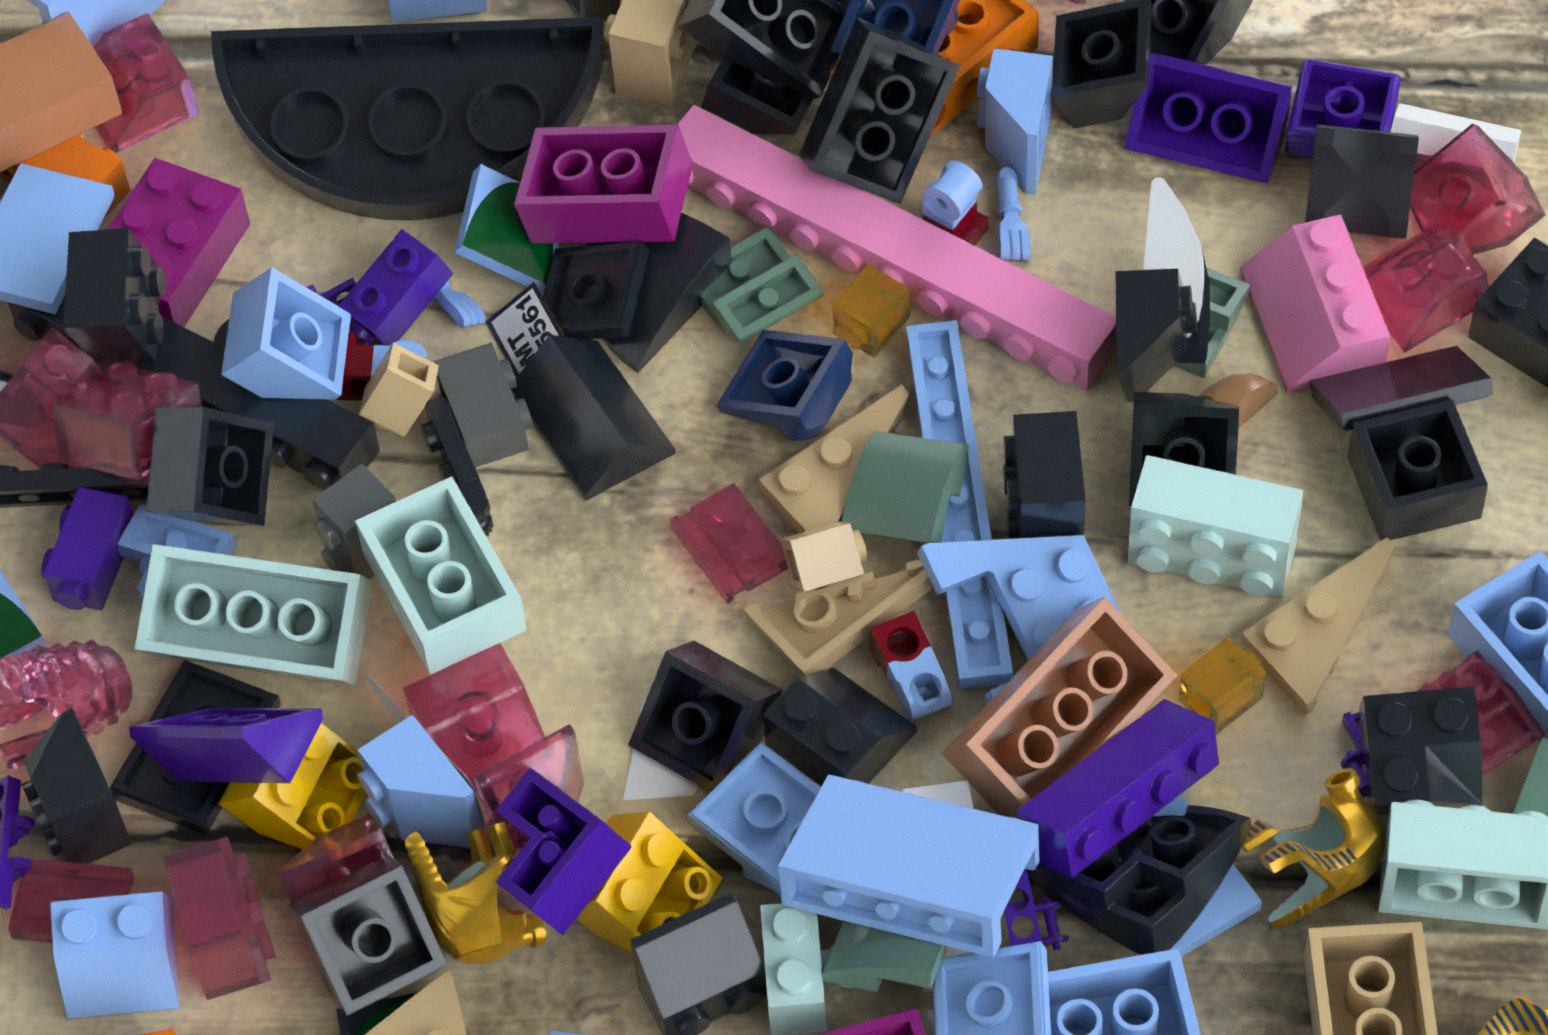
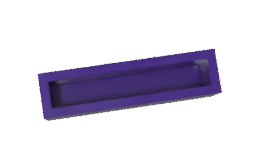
M1164 699L1016 810L1017 819L1038 824L1039 863L1070 878L1075 877L1202 777L1210 773L1219 765L1214 721Z

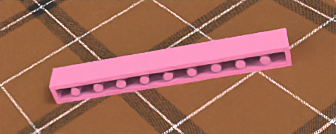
M693 105L678 123L693 162L688 187L708 197L716 206L722 209L730 208L740 213L761 229L768 226L771 230L792 240L800 249L807 252L814 251L833 261L841 270L847 273H857L875 282L884 292L891 295L898 294L918 304L923 311L931 316H941L949 321L957 320V324L970 336L977 339L984 338L1004 348L1013 358L1020 361H1029L1049 371L1055 379L1062 383H1072L1087 391L1116 352V317L865 190L811 171L801 158L696 105Z

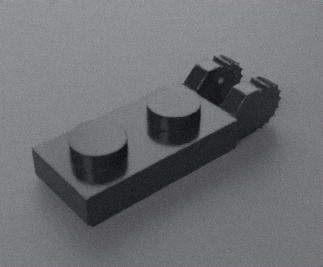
M439 396L428 400L425 405L428 422L420 426L430 453L440 451L444 463L438 465L442 481L453 477L484 534L489 536V532H492V527H494L492 515H490L489 499H487L486 492L445 397Z

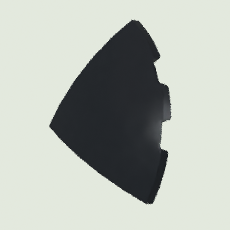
M682 212L674 241L643 242L650 251L629 336L603 338V341L610 350L637 373L701 307L700 294L732 262L730 238ZM595 242L588 243V246L620 242Z
M1188 805L1183 816L1153 815L1073 878L1041 863H1038L1035 870L1027 869V874L1057 901H1061V904L1070 912L1125 948L1139 955L1167 951L1181 939L1221 885L1252 827L1251 818L1217 808Z

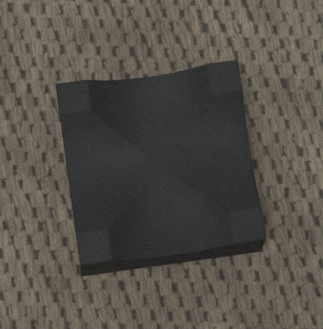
M1317 125L1305 223L1341 214L1348 232L1406 239L1419 142L1418 135Z

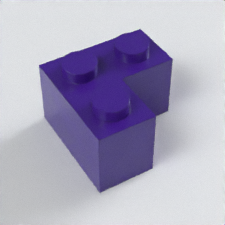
M531 767L496 810L497 813L529 838L528 842L496 883L561 935H564L632 846L601 819Z

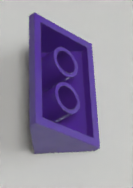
M1150 52L1149 85L1134 102L1124 149L1268 184L1288 128L1292 86Z
M206 708L129 726L130 738L177 781L290 784L323 721L322 709Z

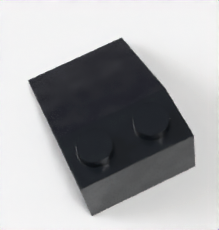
M689 0L677 27L713 54L807 96L818 99L822 97L831 77L830 71L835 68L840 57L830 50L847 8L836 0Z

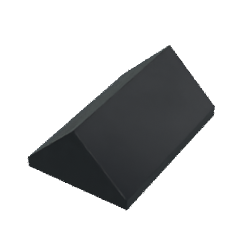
M549 335L515 379L517 388L511 389L516 400L524 398L533 425L586 501L675 454L674 446L597 340Z

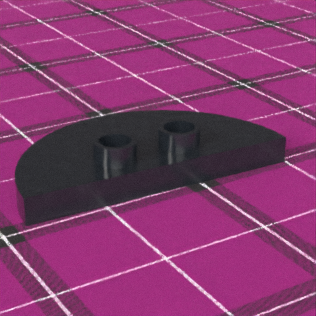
M603 17L226 30L211 31L216 77L230 115L253 153L273 174L301 194L335 210L361 217L411 221L438 218L464 212L473 171L481 164L521 182L535 128L578 127L592 102L600 80L605 52V27Z

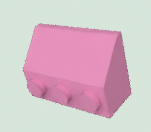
M1341 214L1291 226L1240 267L1243 281L1250 284L1249 297L1287 394L1310 389V380L1387 361L1390 334Z

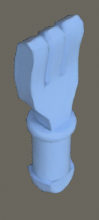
M1002 167L997 171L994 181L997 186L999 199L997 213L1002 218L997 229L999 258L1002 260L1020 259L1030 261L1031 250L1028 227L1019 218L1022 213V207L1018 199V176L1012 168Z
M449 281L433 299L439 302L440 306L453 317L461 328L486 322L485 314L480 306L465 293L450 289Z

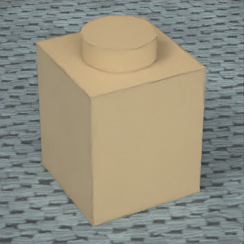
M393 342L365 386L359 415L369 419L380 429L391 430L405 437L434 392L439 365Z
M836 522L780 539L794 590L805 592L864 574L861 561L867 560L866 546L858 529L852 531L850 523Z

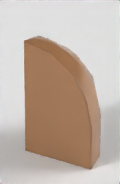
M1252 373L1233 374L1210 385L1198 397L1239 406V429L1278 394L1277 384Z

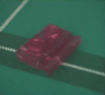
M735 483L690 507L691 512L680 518L676 515L670 519L672 531L727 604L734 600L736 594L743 590L749 592L788 569L781 543Z
M28 859L32 862L31 870L26 871L23 879L19 881L8 926L10 936L15 940L53 943L50 902L129 895L131 885H134L135 881L132 868Z

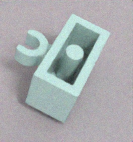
M782 903L760 905L771 1035L827 1031L822 973L833 946L830 950H820L817 914L784 906ZM839 985L841 987L852 988L849 986Z

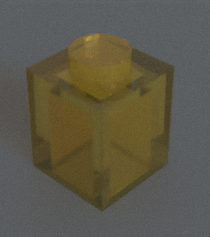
M868 264L832 304L834 334L839 339H845L851 349H860L875 358L910 318V288Z
M1228 636L1181 673L1179 701L1187 709L1213 720L1215 734L1217 735L1263 698L1266 671L1261 660L1253 651L1248 648L1241 649Z

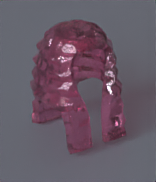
M72 640L65 646L54 643L49 648L38 645L30 652L24 651L17 657L6 656L0 658V730L32 718L45 708H48L57 719L62 712L73 708L87 738L90 734H101L106 726L116 724L120 715L128 711L133 697L132 679L129 671L126 670L127 667L123 658L109 646L99 645L94 640H88L84 644ZM48 729L0 744L1 757L6 767L14 770L24 765L23 759Z

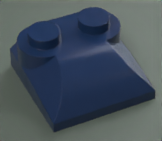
M851 0L830 51L841 56L857 18L901 34L938 53L944 38L956 26L958 19L957 7L960 0Z
M762 330L716 407L720 413L778 426L783 435L792 441L814 438L825 427L852 381L851 366L853 352L845 339Z

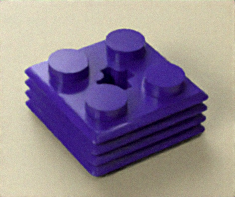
M1313 59L1303 60L1287 128L1285 152L1290 155L1313 159L1317 125L1390 132L1398 101L1401 76L1396 73Z

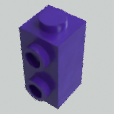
M401 229L338 307L351 314L349 331L356 333L360 341L366 345H371L376 340L381 345L389 346L401 339L454 273L435 252Z
M79 487L72 505L65 506L59 523V537L54 549L49 548L46 551L41 568L42 577L46 580L53 601H57L62 606L73 610H81L86 607L103 611L124 558L119 554L117 543L134 515L128 497Z

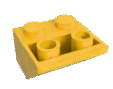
M321 723L290 784L230 782L219 805L258 834L325 858H333L366 795V791L357 776L363 771L358 751Z
M650 811L611 815L606 824L628 842L632 848L576 918L595 936L631 953V939L708 904L723 879Z

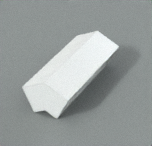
M1399 103L1390 132L1418 135L1417 159L1510 179L1522 130Z

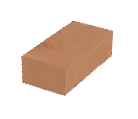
M70 12L0 44V172L123 114L111 74Z
M1104 596L1079 607L941 754L968 780V783L998 815L1017 818L1016 810L1136 721L1178 675Z

